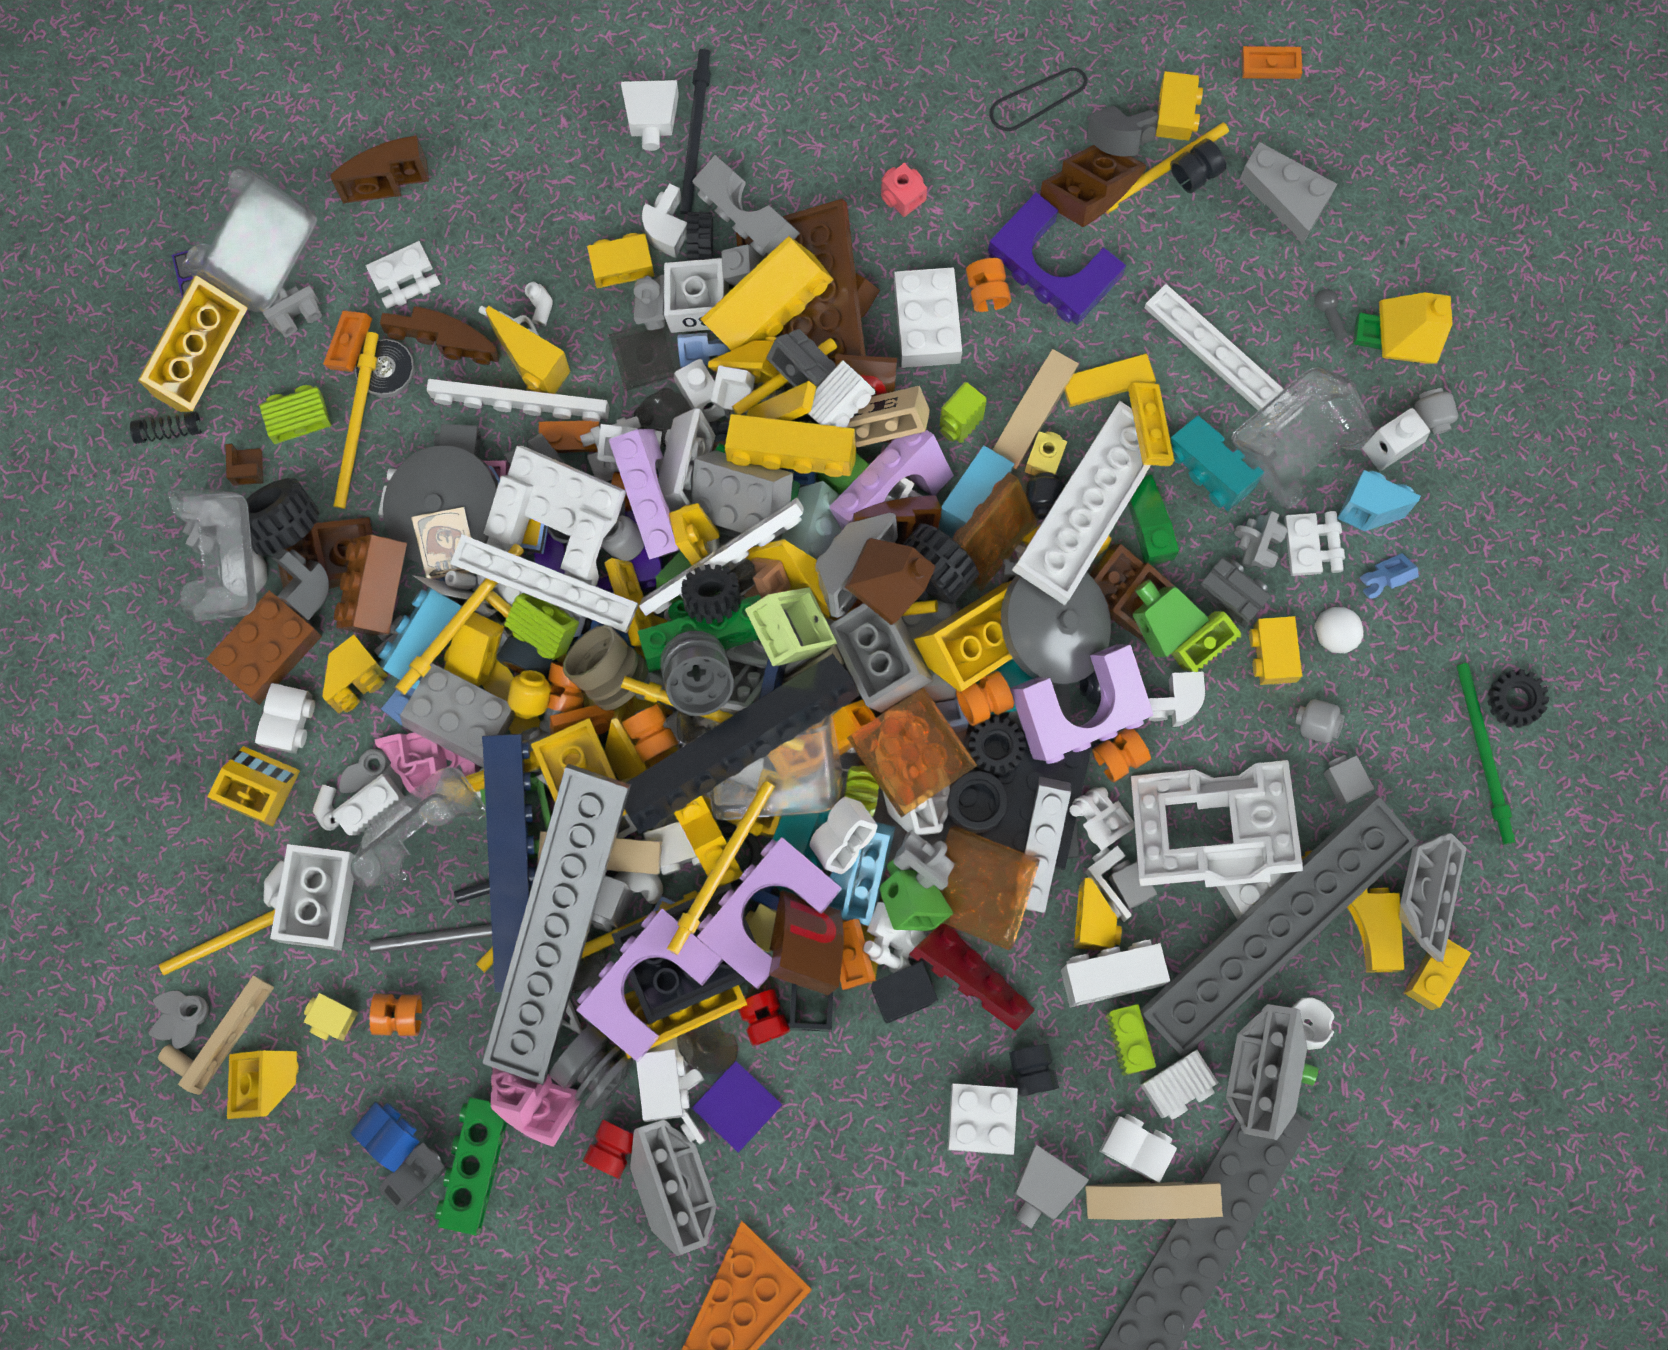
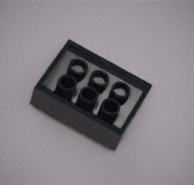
M731 883L715 890L698 919L700 923L709 914L714 917L722 908L718 903L730 889L733 890ZM695 898L668 909L666 912L676 921H679L682 914L688 912ZM743 914V923L745 931L749 938L756 944L753 934ZM643 921L611 934L620 956L623 955L620 949L631 936L637 938L645 929L641 926ZM696 929L693 935L697 937L701 931ZM649 958L641 961L628 974L649 1024L747 982L743 976L724 960L703 986L677 964L664 958Z

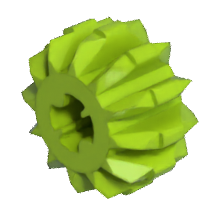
M852 766L847 773L844 797L861 802L871 817H873L877 806L880 774L877 769H872L869 766Z

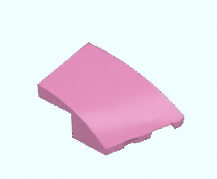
M399 733L375 739L376 746L382 749L391 762L390 766L395 773L400 775L403 785L410 794L441 791L443 785L449 783L448 771L456 768L458 765L461 766L464 777L480 771V766L416 733ZM446 759L452 761L449 767H447Z
M492 1067L491 1109L521 1133L554 1147L582 1101L575 1099L577 1090L571 1088L564 1089L560 1085L552 1084L549 1074L546 1081L541 1085Z

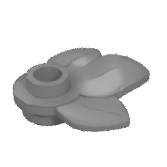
M370 749L361 755L358 763L350 765L345 769L340 779L339 788L341 793L359 792L381 774L389 775L400 791H402L403 783L400 775L395 773L390 766V761L384 752L379 749ZM373 759L380 761V767L377 770L369 768V763Z
M170 991L153 999V1002L163 1014L153 1025L149 1035L162 1041L172 1039V1045L175 1049L185 1047L196 1036L198 1025L203 1023L208 1016L209 1006L207 1002L200 996H185L180 991ZM197 1007L196 1013L189 1016L190 1010Z

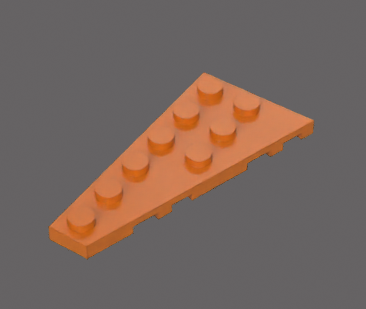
M741 1220L682 1350H758L812 1291V1288Z

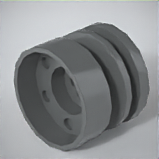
M688 631L676 635L666 644L661 653L660 667L670 703L678 711L690 716H705L723 707L732 695L734 679L723 644L714 635L703 631Z
M590 1024L575 1038L559 1057L549 1073V1076L564 1089H568L577 1081L581 1083L575 1094V1099L578 1101L591 1092L584 1105L589 1111H593L602 1102L607 1101L618 1090L635 1061L632 1057L628 1059L625 1055L616 1062L622 1052L619 1046L614 1047L606 1054L603 1050L609 1038L593 1024Z

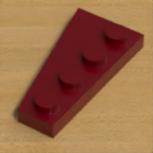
M945 922L933 930L909 954L917 961L922 957L933 965L931 971L942 978L944 975H947L959 984L957 990L967 997L976 996L982 1001V1008L1014 1031L1035 1011L1028 1001L1005 981L1001 974L995 972L982 959L981 955L959 937L958 933Z

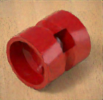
M775 989L746 998L747 1005L738 1009L742 1021H746L749 1024L746 1032L752 1046L770 1041V1038L773 1040L791 1031L785 1015L778 1012L781 1004ZM767 1009L769 1016L757 1020L756 1013Z
M602 1119L594 1135L597 1143L590 1144L582 1161L620 1179L628 1163L625 1155L632 1154L634 1134Z

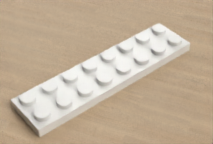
M1121 401L1116 405L1012 569V571L1063 605L1070 600L1151 466L1143 465L1132 408Z

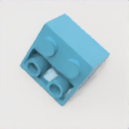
M1364 470L1351 487L1337 519L1367 531L1405 518L1421 496L1414 493V490L1407 485H1396L1387 481L1385 476L1378 472Z

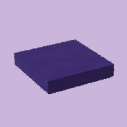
M735 1061L692 1109L739 1153L779 1110L782 1104Z

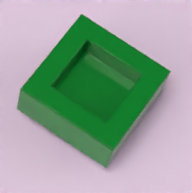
M1365 313L1357 315L1354 345L1382 350L1380 316Z

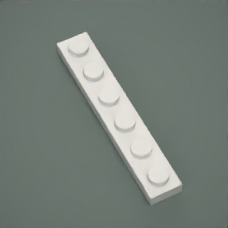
M1167 284L1145 304L1144 308L1275 426L1298 404L1297 400Z
M428 379L427 392L430 397L434 398V402L443 405H451L452 401L464 402L466 407L476 409L482 408V404L492 405L493 409L501 412H511L512 408L523 409V413L533 416L541 415L542 411L553 413V416L559 419H570L571 415L583 416L582 419L584 421L600 422V419H608L610 411L607 400Z
M795 498L643 597L639 607L646 616L653 611L656 614L663 612L672 604L670 602L671 599L679 594L682 597L683 579L687 580L686 575L689 572L695 574L694 569L700 567L701 571L705 570V565L710 564L711 569H714L716 564L721 565L722 568V566L730 561L733 564L740 562L749 555L747 550L758 544L759 547H762L775 538L774 532L782 527L788 530L802 520L800 516L804 511L803 505L798 498Z
M461 535L450 563L625 633L628 632L639 605L636 602L465 535Z

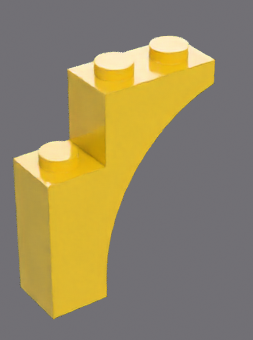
M676 746L648 760L650 767L676 752ZM701 795L688 803L682 810L674 812L707 876H709L727 842ZM735 858L717 888L739 879L743 874Z
M1307 851V852H1305V856H1302V857H1301L1302 860H1303L1307 855H1309L1312 851ZM1367 888L1347 906L1362 938L1366 972L1404 970L1402 924L1399 919L1400 893H1390L1389 888H1372L1370 893H1368Z

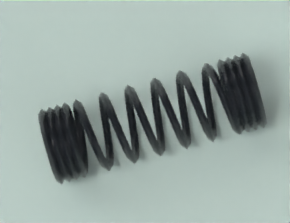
M196 411L184 413L185 425L192 436L200 435L202 432L201 429L199 432L196 421L198 422L199 420L200 422V416ZM176 414V415H175V418H176V423H177L178 429H179L181 435H183L184 437H186L188 433L186 432V434H183V432H182V430H181V428H180V425H179V424H180L179 416H178V414ZM168 415L167 421L170 431L175 438H178L180 434L178 433L177 436L174 434L171 427L172 420L171 417ZM160 416L159 423L162 433L167 439H170L171 434L169 437L165 434L163 419ZM151 418L153 432L156 438L161 441L163 439V435L161 438L158 437L155 431V420ZM143 419V423L141 420L130 422V434L135 444L146 443L147 438L151 442L155 440V437L151 440L148 435L145 419ZM142 429L143 431H145V434L147 436V438H144V440L142 439L140 434V430L142 431Z

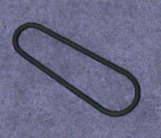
M1071 67L1004 96L991 106L989 114L991 122L996 128L1003 131L1016 130L1080 93L1087 86L1088 78L1083 70ZM1070 71H1077L1083 76L1084 82L1079 89L1016 126L1010 128L1003 127L994 119V109L1000 102Z

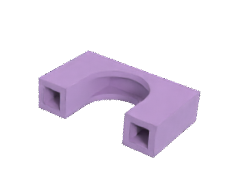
M637 429L608 439L649 560L680 551L675 544L669 516L671 511L663 497L656 474L655 461L663 459V455L654 429Z
M926 430V432L894 439L829 506L842 530L848 523H852L854 513L884 502L891 489L906 476H910L912 482L931 496L939 492L954 475L934 434Z
M1116 644L1090 655L1101 689V701L1096 714L1083 725L1075 726L1064 717L1050 678L1036 677L1010 688L1033 759L1046 761L1047 764L1058 762L1064 759V753L1071 750L1073 752L1086 750L1091 747L1090 742L1097 739L1104 741L1114 738L1118 735V730L1125 727L1126 729L1137 728L1144 724V719L1153 716L1131 645Z
M782 837L778 842L772 839L761 852V855L764 857L757 867L751 864L739 878L743 881L740 887L735 892L730 889L719 901L718 904L722 908L714 917L711 914L707 915L697 928L701 931L697 938L757 989L769 976L772 958L758 947L745 931L743 913L748 900L757 891L765 887L782 886L794 891L822 914L842 890L837 883Z
M663 909L658 914L652 911L641 924L645 928L637 938L631 936L620 949L623 953L620 959L615 964L610 961L600 972L599 977L602 980L594 989L589 986L577 1000L581 1005L576 1010L637 1062L642 1059L660 1036L636 1017L626 1004L624 984L633 967L649 958L668 959L677 964L703 986L723 962L716 953L691 933L678 955L668 951L666 948L679 926L677 925L678 921Z

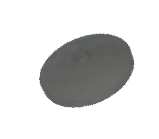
M446 445L420 450L407 458L397 468L387 485L383 500V519L386 531L390 539L407 543L405 551L407 558L423 565L412 517L464 507L471 538L487 544L489 536L483 533L498 488V481L484 461L464 449Z
M1087 572L1065 605L1018 574L1007 588L1001 608L1002 633L1010 655L1027 675L1033 679L1036 677L1050 678L1052 685H1065L1085 679L1095 671L1090 655L1108 648L1111 620L1105 597L1097 583Z

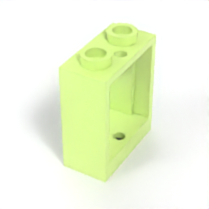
M810 587L768 594L745 609L773 667L814 658L837 644ZM784 610H787L788 615L804 646L800 645ZM815 616L818 617V622H815Z

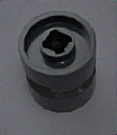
M1206 138L1194 145L1190 153L1184 152L1172 160L1170 168L1174 178L1180 185L1190 179L1182 185V188L1187 193H1193L1206 184V179L1210 180L1226 170V161L1217 145Z
M1049 1044L1009 1052L1013 1070L1018 1071L1020 1074L1015 1079L1019 1097L1059 1089L1056 1071L1048 1067L1052 1062Z

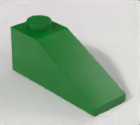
M1144 476L1128 502L1143 561L1150 565L1173 561L1179 549L1171 520L1153 476Z

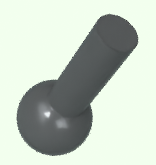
M1322 290L1315 297V305L1320 311L1325 312L1336 340H1343L1348 334L1336 309L1338 306V296L1332 290Z

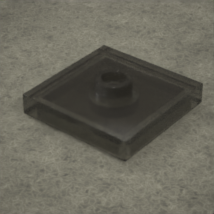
M666 319L665 326L661 329L647 330L644 324L609 334L625 391L674 378V373L681 369Z

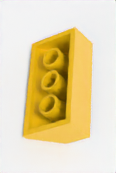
M788 236L711 308L701 320L731 351L752 341H765L766 337L778 335L782 331L783 326L794 316L802 313L805 306L815 296L822 294L827 289L828 284L834 279L813 253Z
M197 275L194 276L138 381L155 398L177 411H193L241 322L247 307Z
M731 414L725 443L726 458L728 462L738 466L753 464L761 465L770 470L786 468L803 474L819 472L825 473L830 477L850 476L856 462L855 429Z
M1012 581L1001 584L914 639L927 667L959 692L1013 659L1005 644L1001 627L1002 603L1007 588Z
M738 985L649 1024L635 990L624 995L626 1004L631 1012L660 1036L651 1048L747 1005L742 990Z

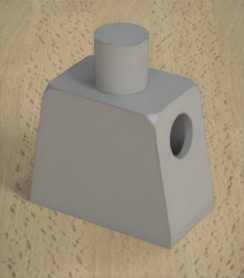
M1034 1145L1014 1192V1195L1025 1201L1015 1219L1032 1229L1041 1213L1054 1220L1082 1190L1089 1179L1038 1145Z

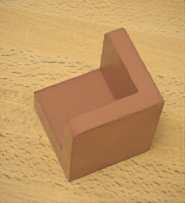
M754 558L750 562L755 573L753 577L755 585L744 594L745 599L759 594L762 599L768 594L785 592L791 587L781 561Z

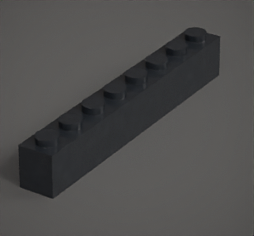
M832 653L626 782L631 787L624 811L639 834L655 827L661 820L676 811L682 810L688 803L712 791L715 786L731 776L739 774L750 764L766 757L771 751L785 742L793 740L798 734L812 725L820 723L825 717L839 708L850 704L852 700L859 696L852 677Z

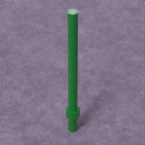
M1463 663L1456 667L1493 804L1491 809L1493 821L1498 823L1503 845L1513 844L1516 841L1510 818H1512L1510 805L1505 803L1469 663Z

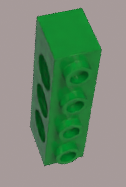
M760 594L742 599L741 605L738 604L739 610L737 612L732 611L733 616L729 619L726 616H722L723 622L718 623L717 618L712 619V624H707L705 618L700 623L696 621V617L692 619L686 616L637 631L649 673L661 669V653L666 644L676 635L688 631H703L714 635L723 644L725 650L759 640L745 609L761 599Z
M469 1097L468 1104L463 1103L460 1111L459 1122H462L463 1126L460 1136L456 1135L453 1140L451 1154L455 1155L452 1168L448 1167L445 1173L443 1186L447 1187L445 1199L440 1200L438 1203L435 1219L439 1220V1228L477 1236L481 1234L507 1122L491 1109V1102ZM483 1124L487 1128V1137L484 1141L478 1143L473 1139L472 1132L475 1126ZM471 1156H475L480 1163L479 1170L473 1175L468 1174L464 1167L465 1161ZM463 1188L468 1189L472 1195L471 1203L467 1207H461L457 1202V1194Z

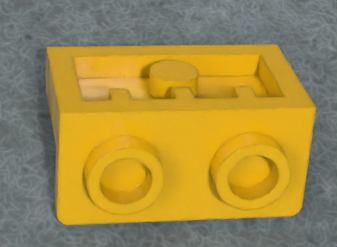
M698 503L685 505L679 510L670 512L669 516L675 544L690 564L694 565L710 554L707 542L719 538V531Z

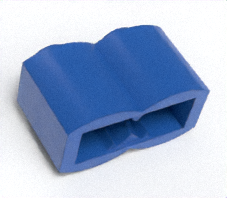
M375 1102L350 1133L378 1163L394 1173L420 1142L414 1135L417 1129L405 1119L401 1118L399 1120L402 1114L389 1103H386L383 1107Z

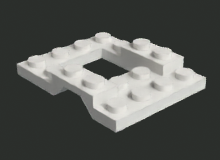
M517 446L508 475H502L483 534L489 536L488 545L506 552L515 543L521 547L529 518L570 536L560 568L565 570L564 575L596 587L599 578L596 566L598 553L603 538L617 522L626 490L527 447ZM477 575L473 591L480 586L485 577ZM500 583L493 589L511 606L516 596L523 593ZM559 607L560 610H564L565 613L574 617L575 620H579V626L574 637L580 636L586 617Z
M1288 760L1255 763L1238 776L1213 778L1197 770L1131 776L1140 886L1205 880L1206 887L1269 882L1271 881L1270 874L1303 871ZM1197 802L1198 809L1229 806L1233 843L1169 849L1165 805Z

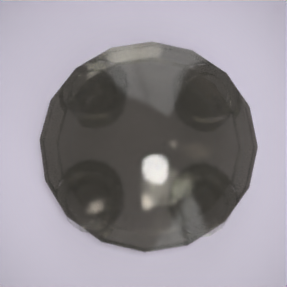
M662 388L641 403L634 411V417L637 416L641 427L638 429L662 431L660 447H666L665 436L667 430L672 427L673 419L692 410V408L681 394L673 392L670 388Z

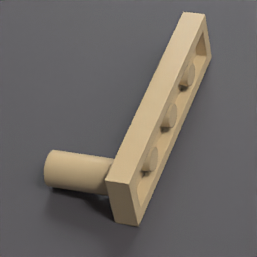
M253 975L195 1060L175 1049L171 1044L161 1050L158 1060L182 1077L178 1083L179 1086L197 1095L202 1093L274 987Z

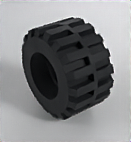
M284 478L263 486L249 496L236 511L233 523L253 551L260 556L275 554L279 548L285 550L300 541L313 528L319 518L320 511L297 479Z
M920 524L902 544L913 547L936 566L925 591L942 602L955 603L979 575L975 563L967 552L947 534L933 526Z

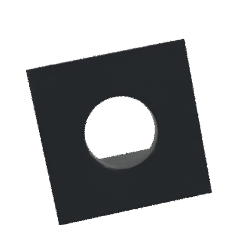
M923 962L873 981L871 984L872 993L885 1023L893 1022L938 1002L937 995Z
M792 983L790 1030L832 1032L834 991L828 995L827 1024L796 1023L797 985Z

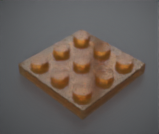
M1009 472L994 485L992 493L983 503L975 508L972 517L963 527L956 531L953 540L967 552L975 563L979 575L972 582V585L980 591L985 588L1002 567L1003 559H1008L1013 554L1015 549L1022 543V539L1037 524L1018 477Z
M924 687L847 737L901 818L977 766Z
M953 826L949 828L946 838L947 851L945 856L954 863V867L948 876L947 887L940 890L954 914L943 923L1011 950L1017 938L1040 860Z

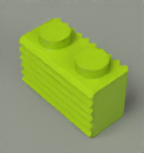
M964 382L941 407L939 426L941 427L940 432L951 442L955 440L959 443L964 442V438H968V434H971L976 425L983 421L986 397L969 383Z
M303 385L296 388L295 393L286 396L275 394L269 396L266 402L259 404L267 434L274 444L332 426L323 395L317 386Z
M522 593L514 599L504 626L513 632V636L516 639L528 642L537 648L540 656L554 660L567 653L579 626V620H575L574 617H571L564 610H560L559 607Z
M1214 611L1208 616L1209 621L1171 653L1184 671L1198 672V668L1203 669V664L1208 665V660L1212 661L1213 657H1217V653H1222V649H1227V645H1231L1232 641H1236L1237 637L1241 638V632L1224 611Z
M1139 1004L1107 1013L1105 1018L1108 1019L1109 1031L1112 1032L1110 1036L1114 1038L1112 1043L1115 1044L1114 1049L1117 1050L1116 1055L1119 1057L1117 1061L1121 1063L1119 1068L1123 1069L1121 1074L1126 1076L1155 1068L1156 1064Z

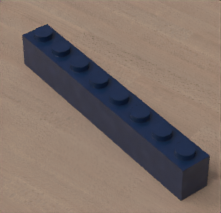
M523 733L482 736L495 992L503 991L536 873L535 867H530L529 854L535 853L534 835H528L527 823L533 822L532 803H526V791H531V772H525L524 759H530L529 740H523Z

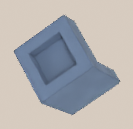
M956 695L954 700L930 705L936 737L967 731L969 722L961 711Z

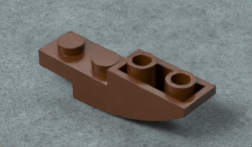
M414 306L411 317L382 313L380 325L384 333L392 339L405 340V337H411L426 345H433L434 341H436L440 353L450 360H461V357L473 358L472 360L475 363L489 365L490 361L499 362L500 356L496 347L485 336L462 321L444 313Z

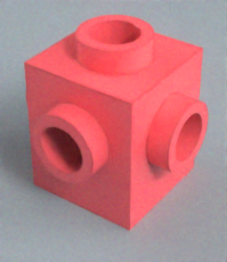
M903 163L897 169L893 167L884 174L881 197L890 208L894 206L903 217H906L926 201L927 187L919 172L915 169L911 170Z

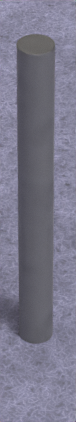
M489 924L370 941L371 953L488 938L492 937V926Z

